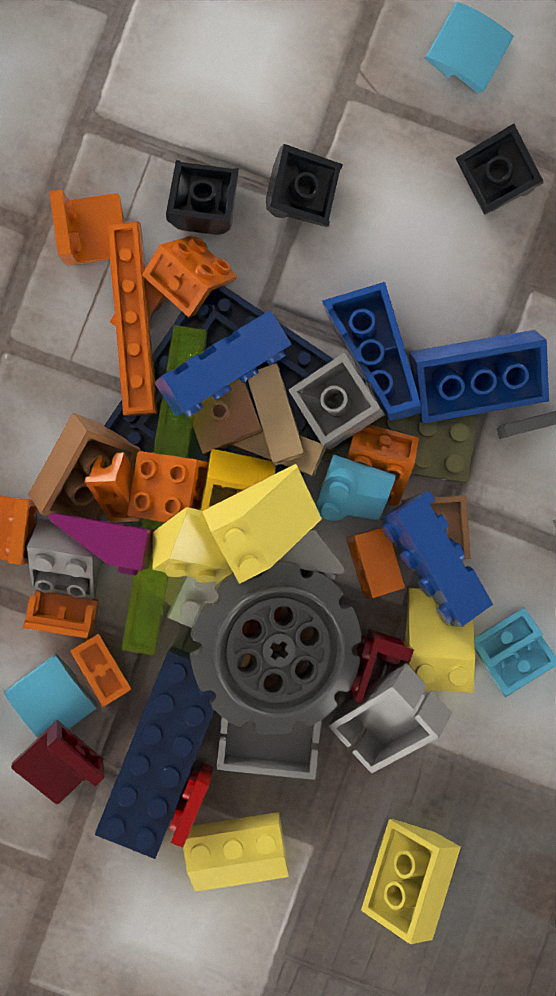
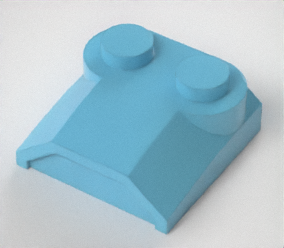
M333 454L315 504L321 517L329 521L342 520L346 515L378 521L388 501L396 475Z

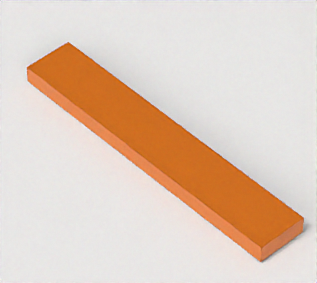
M139 221L107 225L123 415L129 417L157 414L146 278L142 276L145 270L141 224Z

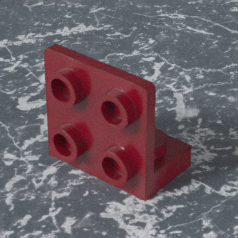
M369 629L367 636H361V642L358 643L357 653L360 654V664L355 680L350 688L354 700L360 703L363 701L377 653L385 661L400 664L401 660L411 661L414 649L403 639Z
M58 720L20 754L11 765L12 770L55 804L62 802L82 781L88 780L96 787L105 778L103 758Z

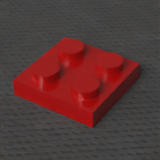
M202 762L198 772L192 770L182 798L186 801L179 800L169 829L174 831L170 843L183 848L209 787L214 767Z

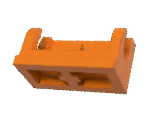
M125 452L116 453L112 459V464L107 468H103L105 460L100 456L94 462L90 476L85 479L87 487L110 522L139 521L140 518L131 517L127 514L134 468Z
M382 527L346 537L363 598H376L405 588L392 542L385 536Z
M36 590L34 596L31 595L29 598L23 628L89 638L94 634L99 600L75 598L69 595L51 592L44 593Z
M99 634L70 650L103 707L132 690Z

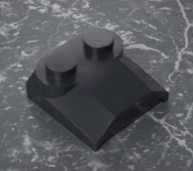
M514 123L456 157V161L484 215L520 196L530 194L536 187L544 183Z
M283 144L273 164L266 195V210L277 218L291 217L328 227L330 225L329 218L338 177L343 164Z
M176 160L166 210L167 222L182 231L221 235L228 232L233 222L239 168H223Z

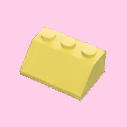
M186 507L152 532V570L166 572V575L170 577H193L197 582L202 583L220 582L233 573L214 539L201 510Z
M279 812L192 825L183 846L187 874L195 892L289 877Z
M389 819L361 911L409 944L433 940L461 846L436 832L395 819Z

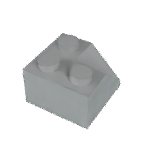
M345 352L289 389L290 394L321 444L329 450L385 415Z

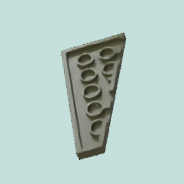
M420 414L389 422L386 415H383L371 423V425L419 437L415 465L411 475L458 483L468 482L477 414L429 423H422ZM302 431L300 436L307 438L306 433ZM352 436L331 450L326 448L321 460L331 462L333 454L347 459Z

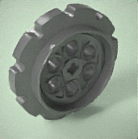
M277 561L270 569L240 584L234 573L225 577L215 586V591L218 593L217 601L214 603L204 601L201 604L191 630L192 639L201 643L199 649L190 653L192 670L202 692L207 690L214 691L213 696L210 698L212 708L224 719L238 727L242 726L245 721L252 720L255 731L261 734L290 733L293 730V723L297 720H302L306 726H311L325 718L337 707V703L334 701L335 693L338 691L348 692L360 664V657L351 651L353 645L361 642L359 622L351 606L347 604L339 606V599L343 592L321 573L310 570L306 575L301 576L300 566L286 561ZM281 606H287L288 616L282 621H275V610ZM247 620H257L258 627L254 633H242V627ZM306 627H313L314 633L311 639L300 641L301 631ZM273 642L282 646L279 652L270 648ZM250 653L253 655L250 665L247 667L237 666V660L242 654ZM302 660H308L309 666L307 670L301 674L295 673L297 663ZM278 674L279 678L275 685L271 687L264 686L263 682L267 675Z

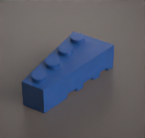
M382 282L323 300L327 316L389 422L420 414L421 403L386 283Z
M269 310L233 332L229 337H225L213 344L200 355H195L175 368L174 371L171 370L162 375L154 383L174 415L178 416L184 413L188 418L204 408L201 403L203 400L211 395L216 400L231 391L232 389L229 384L240 378L243 383L258 374L259 371L256 368L258 365L267 361L270 366L285 357L286 354L283 350L290 346L291 342L272 311Z
M429 490L409 498L381 517L380 520L384 524L382 530L385 536L392 543L396 542L402 551L400 557L403 563L410 570L414 569L420 578L418 584L426 596H432L438 605L436 611L443 622L447 625L463 627L491 607L493 603L474 569L470 566H464L462 561L465 560V553L460 544L448 538L446 528L449 527V524L444 515H437L433 511L430 504L435 499Z

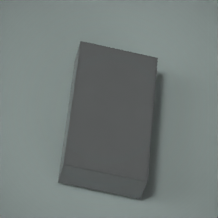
M556 411L500 425L497 428L499 439L556 425Z

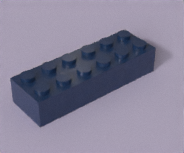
M174 646L168 650L94 834L153 859H156L215 711L210 704V698L213 696L214 691L207 690L202 692L199 689L192 670L189 652Z

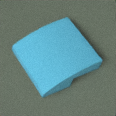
M456 2L425 59L446 77L457 76L478 94L487 87L514 35L481 12Z
M525 607L474 638L475 651L504 697H507L556 666V656L543 639L542 632Z
M57 653L5 690V696L37 738L56 720L67 729H70L97 709L96 701L77 682L76 674Z

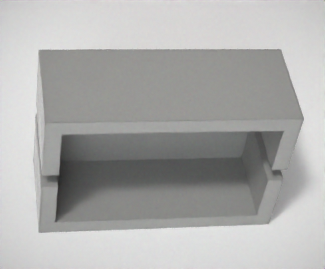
M406 663L367 687L362 703L356 702L354 697L343 702L328 727L347 747L353 744L363 725L366 727L352 753L372 774L438 739L452 712L432 690L429 692L425 691L427 685Z
M222 717L217 770L315 780L318 758L317 743L319 744L321 720L311 726H306L302 720H297L293 723V730L290 733L261 734L255 731L252 720H247L242 726L238 727Z

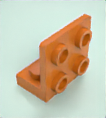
M62 189L49 191L57 251L62 261L69 266L110 260L107 225L124 223L120 195L114 193L69 200Z
M193 236L160 244L142 274L189 318L196 315L212 290L233 283L237 278V275L231 271L230 265L225 260L217 258L207 249L208 246L203 240Z
M370 424L352 436L347 459L395 474V481L386 504L398 506L415 465L419 437Z
M139 451L136 457L127 512L128 516L167 522L186 507L199 510L209 462Z
M0 496V560L8 561V564L23 565L29 563L27 546L36 527L38 511L31 499Z

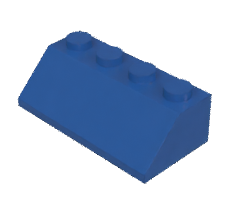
M535 330L409 352L410 368L421 403L420 418L422 423L549 402L547 339Z

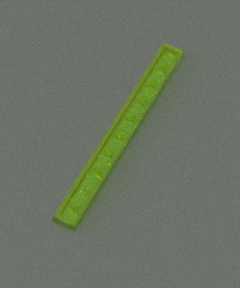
M174 325L166 373L171 370L174 371L175 368L185 361L204 352L207 339L206 330ZM163 396L153 453L188 458L194 414L188 418L184 413L175 416ZM143 519L141 527L156 530L166 522ZM152 554L149 569L138 570V575L133 576L122 650L155 655L157 651L168 583L166 572L152 570Z

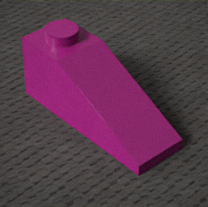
M62 513L49 514V520L106 564L118 566L119 573L138 575V570L149 569L152 554V532L155 531L154 529Z

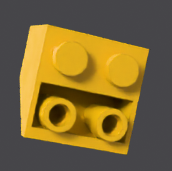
M211 449L199 510L204 511L275 475V465L269 460Z

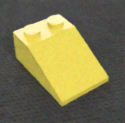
M296 464L202 511L214 539L239 584L270 569L322 520Z
M408 588L405 641L414 651L411 661H404V664L407 663L427 685L425 690L473 693L475 673L473 620L463 627L447 625L439 617L436 611L438 605L432 596H426L421 588Z

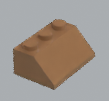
M72 413L28 495L42 515L49 516L50 513H62L101 520L104 512L85 483L86 477L90 476L94 462L102 456L105 460L103 468H107L112 464V459L116 453L125 452L132 465L137 453L141 449L113 430L106 428L100 422Z

